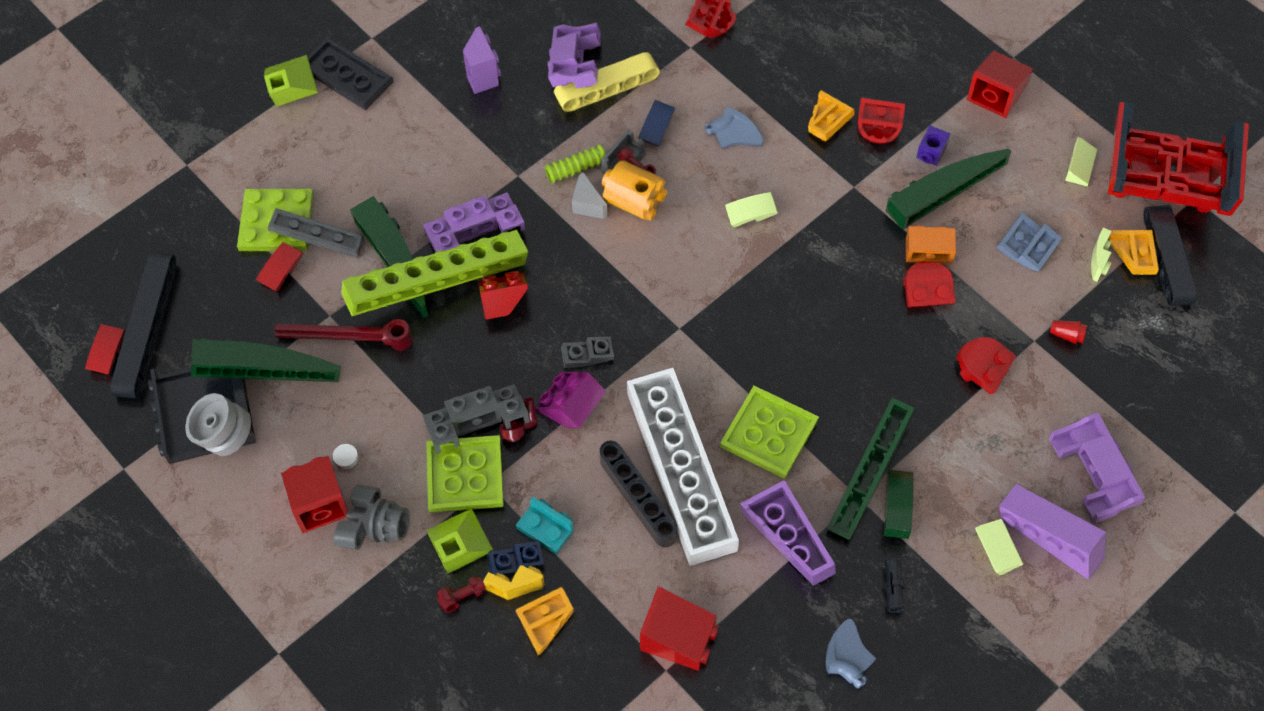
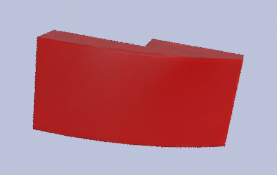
M282 242L269 258L256 280L278 292L289 272L292 273L304 253Z
M101 324L91 347L85 369L111 375L116 354L121 349L125 330Z

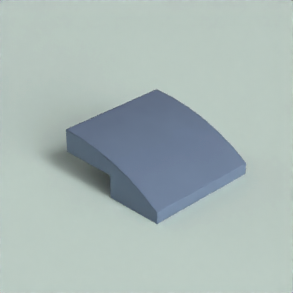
M1022 213L995 248L1021 265L1038 272L1062 237L1046 224L1040 227Z

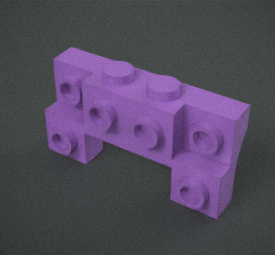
M597 23L581 27L564 24L554 27L552 47L549 49L550 61H548V78L552 87L565 86L574 82L576 89L590 87L597 83L598 68L595 61L591 60L583 63L584 50L600 46L601 31Z
M508 192L489 200L486 195L480 198H473L467 203L453 206L443 211L444 217L423 224L424 232L435 253L440 250L446 251L459 246V243L498 229V226L502 233L518 226L521 231L525 230L524 220L516 205L513 204Z
M1098 412L1086 416L1074 424L1051 432L1049 440L1059 459L1078 453L1098 490L1096 493L1087 495L1083 500V504L1094 524L1117 516L1122 510L1142 504L1145 496L1133 476L1132 467L1127 461L1125 462L1121 454L1120 445L1116 440H1113Z

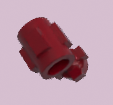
M625 146L617 154V157L620 159L619 161L624 160L656 175V168L651 164L644 166L633 156L634 151L631 148L628 149Z
M480 576L469 578L470 584L455 591H452L451 587L439 590L437 600L441 609H444L446 613L453 612L459 607L458 600L473 593L476 596L482 595L486 588Z

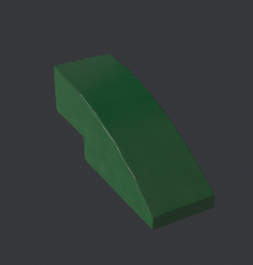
M888 469L883 536L909 539L913 515V472Z

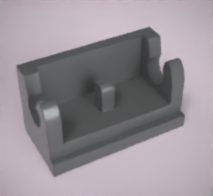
M628 129L601 159L602 174L605 175L608 169L613 170L620 160L617 154L625 146L634 151L633 156L640 162L646 155L644 141L640 139L637 143L634 140L633 132Z

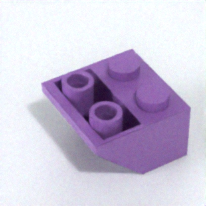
M481 27L475 28L463 49L467 78L474 94L499 86L498 76H501L497 65L499 62L495 50H491L488 34H483Z

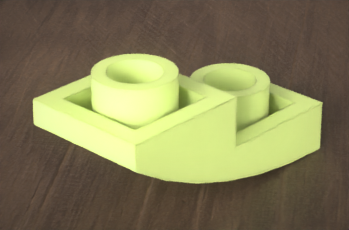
M771 192L746 197L725 205L731 225L734 228L752 220L759 222L778 214Z
M1102 228L1091 259L1092 278L1096 282L1101 274H1107L1112 264L1108 261L1112 253L1108 251L1112 241L1108 240L1111 231Z

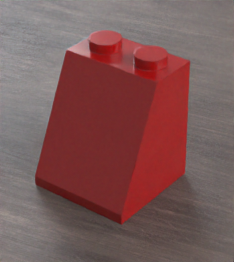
M993 51L974 72L967 101L1007 118L1028 85L1033 68L1017 62L1004 54Z
M329 456L314 458L309 463L301 466H292L287 471L281 473L292 513L302 533L346 518V513L349 511Z
M658 586L640 631V650L699 671L701 663L706 664L711 652V649L707 648L710 639L715 641L719 630V625H716V615Z

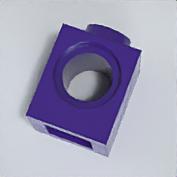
M929 126L919 144L916 158L937 166L947 148L950 133Z

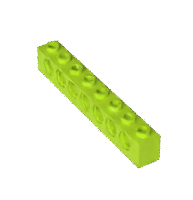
M517 230L503 232L498 236L482 238L477 242L467 245L461 244L453 249L440 250L429 256H420L408 262L395 263L391 267L380 270L374 269L369 273L359 276H350L346 280H342L341 294L351 316H355L525 265L528 250Z

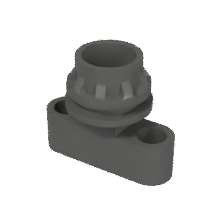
M356 485L350 496L354 510L353 512L346 513V518L349 521L339 520L334 532V545L336 547L359 550L366 534L370 536L372 542L389 543L392 540L402 541L409 528L410 514L408 508L400 507L394 501H387L381 498L380 488Z

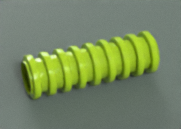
M598 144L596 148L590 147L589 151L585 149L583 153L572 154L571 158L565 157L564 160L559 159L558 163L554 161L552 165L546 164L545 172L548 180L553 184L556 180L561 181L563 177L565 179L568 178V175L574 176L576 172L579 174L581 170L587 171L588 167L592 169L594 165L600 166L601 159L606 155L603 146Z

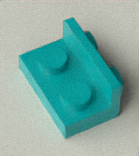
M532 497L530 499V507L517 522L516 529L534 541H539L542 546L557 555L574 533V524L572 518L566 513H558L544 499L538 500Z

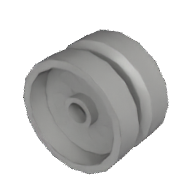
M216 393L208 394L199 399L191 408L186 420V434L191 442L204 447L216 455L227 456L237 451L245 443L250 433L251 420L245 408L231 402V400Z

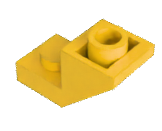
M520 565L511 582H509L510 580L506 576L499 573L494 575L488 572L484 579L486 590L507 600L543 589L545 585L544 576L540 570L532 566L526 568Z

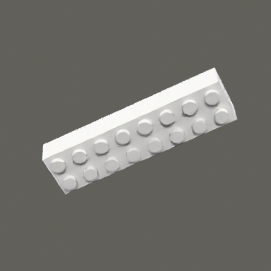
M674 368L627 381V395L671 516L677 525V533L689 566L738 552L739 539Z

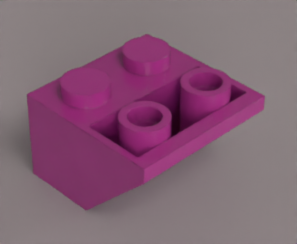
M561 372L555 376L553 384L548 391L541 395L540 402L535 409L566 428L580 429L606 391L588 372Z

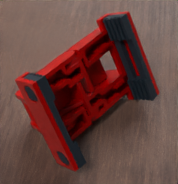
M1120 102L1115 121L1107 194L1114 195L1117 198H1124L1127 194L1153 200H1159L1160 197L1165 202L1197 207V210L1202 213H1207L1213 209L1217 210V214L1232 216L1244 200L1249 124L1235 121L1226 133V136L1223 137L1222 144L1188 137L1184 141L1182 137L1177 135L1131 128L1134 103ZM1171 166L1175 167L1174 171H1170ZM1221 176L1220 184H1214L1213 182Z

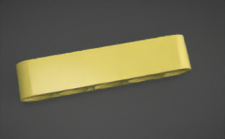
M645 52L598 69V81L590 87L576 89L574 82H571L565 86H557L554 94L565 112H570L650 82L659 76L660 70L651 54Z

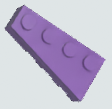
M785 480L740 503L742 514L813 586L836 574L833 560Z
M1018 484L1013 487L1000 504V519H1003L1005 524L1018 530L1088 580L1105 558V531Z

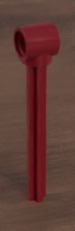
M401 319L392 320L385 324L384 327L277 324L274 329L276 338L383 341L384 345H391L393 349L398 351L408 349L413 342V336L407 322ZM403 333V335L395 337L397 334Z

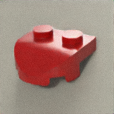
M695 0L685 25L703 36L717 37L727 32L733 26L736 20V13H733L730 7V0Z
M861 98L857 122L860 135L867 141L876 144H886L894 141L899 136L903 126L905 104Z
M920 261L909 268L903 279L907 308L955 304L953 277L947 267L935 261Z
M988 337L977 338L966 343L957 354L962 378L966 382L974 381L990 395L996 392L1016 358V355L997 340Z

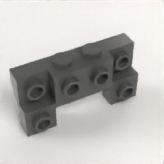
M515 384L492 391L491 386L477 389L444 401L446 408L423 415L437 454L441 453L440 445L453 441L455 447L460 446L459 436L500 423L502 419L506 429L511 428L510 421L523 417L525 424L530 422L527 409Z

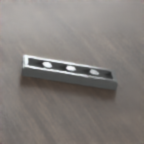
M275 208L268 225V231L356 258L364 239L362 234Z

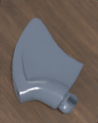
M725 108L720 118L705 124L706 133L708 135L714 133L722 149L733 145L758 147L763 145V138L755 124L737 110Z
M847 619L836 630L829 642L826 651V669L829 674H840L850 684L853 683L856 688H861L867 682V678L862 673L872 665L876 658L862 644L854 621Z

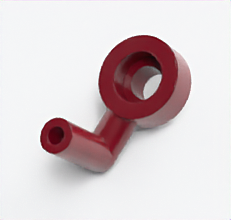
M533 398L524 399V405L530 422L525 424L524 420L510 421V429H506L504 423L501 424L499 427L501 438L506 439L508 442L518 441L525 434L526 429L537 424Z

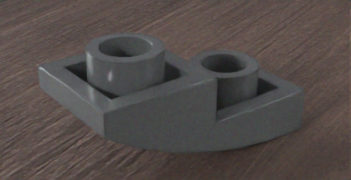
M587 337L586 342L562 343L561 346L564 368L589 366L614 359L611 337Z

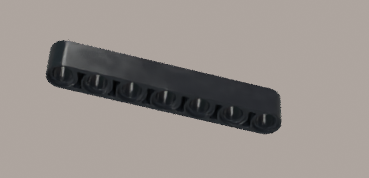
M150 253L148 255L111 381V394L114 397L135 399L140 397L176 270L175 255Z

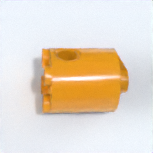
M621 160L615 165L613 170L608 169L602 179V186L605 187L603 200L643 220L652 221L656 215V207L659 201L663 202L668 192V190L664 189L666 181L660 176Z

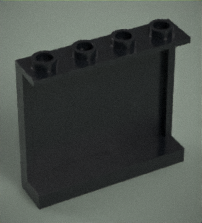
M191 368L157 375L154 369H150L152 379H148V385L155 398L151 400L154 414H157L158 417L154 424L157 435L161 437V442H158V450L160 456H165L169 464L213 454L204 447L191 442L187 437L185 428L187 416L191 408L199 399L208 394L216 393L231 400V402L246 409L250 415L251 427L250 433L242 446L256 443L245 379L191 377Z

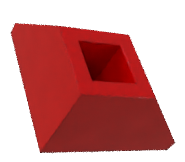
M512 271L506 273L504 277L496 278V276L492 275L482 278L483 281H478L485 319L507 316L511 313L528 289L524 273L519 274V271Z

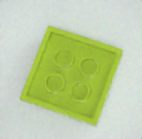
M245 189L237 243L238 250L275 251L282 242H285L299 251H307L308 243L268 231V225L275 208L311 219L313 190Z
M753 386L721 440L720 448L786 479L815 428L819 417Z
M500 435L458 438L460 446L455 447L453 441L440 445L441 453L439 454L436 453L432 441H426L429 513L469 510L471 508L504 507Z

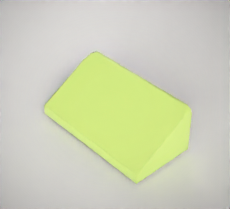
M1080 137L1077 138L1065 181L1088 186L1097 149Z
M1003 519L975 528L997 574L1003 575L1023 565Z

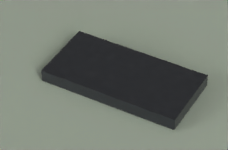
M328 37L308 56L314 79L364 110H367L394 82L393 77Z

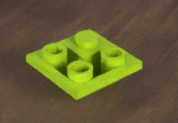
M307 55L265 68V82L269 95L276 107L318 93Z
M472 508L426 530L447 574L493 551Z

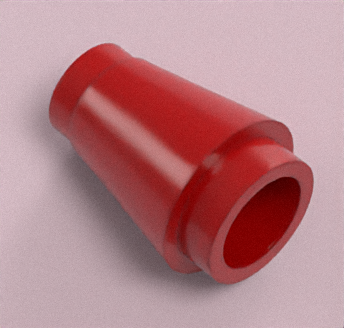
M1053 320L1050 334H1054L1074 344H1077V342L1083 343L1088 325L1082 324V321Z

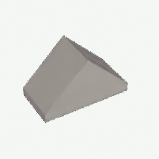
M584 173L579 174L572 198V212L604 219L608 217L606 202Z

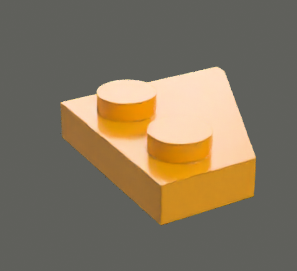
M821 90L818 95L817 105H815L813 110V117H811L808 125L809 132L827 141L854 116V109Z
M1110 230L1111 234L1108 240L1112 241L1111 246L1133 275L1157 274L1159 269L1152 230Z
M562 587L516 609V613L538 655L542 654L574 612Z

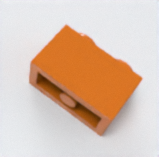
M921 225L908 227L906 235V262L935 261L941 264H953L956 254L955 228L944 226L924 227Z

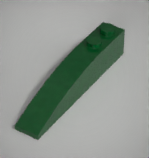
M1008 148L963 159L942 167L918 181L914 180L902 191H896L889 196L886 212L904 230L1006 166L1012 151Z
M373 196L350 209L354 223L386 267H391L395 263L413 260L410 250L399 232L400 226L394 217L390 219L387 215L389 212L383 202L379 203ZM424 295L410 299L424 318L428 317Z
M207 338L192 339L191 377L339 382L341 366L305 353L267 344L235 341L232 339L224 341Z
M894 398L891 399L827 527L828 531L850 541L914 415V407Z

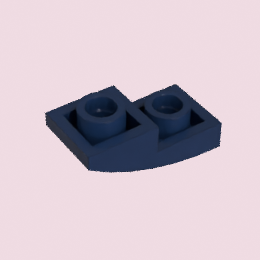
M655 100L638 139L659 147L675 107Z
M539 541L515 544L513 549L490 551L487 554L490 572L494 575L496 573L504 576L515 575L520 565L526 568L532 566L536 569L544 566Z

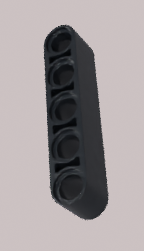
M1170 205L1145 207L1143 212L1146 230H1152L1158 272L1168 305L1195 304L1197 298L1196 288L1172 207Z
M613 440L604 442L599 450L601 466L654 541L661 547L672 546L676 541L677 533L675 521L622 447ZM608 453L616 454L613 458H607L605 455ZM621 472H628L630 475L627 477H621L618 474ZM634 491H642L644 494L634 496L632 493ZM655 510L657 514L649 516L645 512ZM663 529H668L672 533L669 535H662L659 532Z

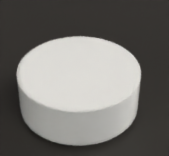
M350 444L339 445L333 452V460L340 469H351L358 462L357 450Z

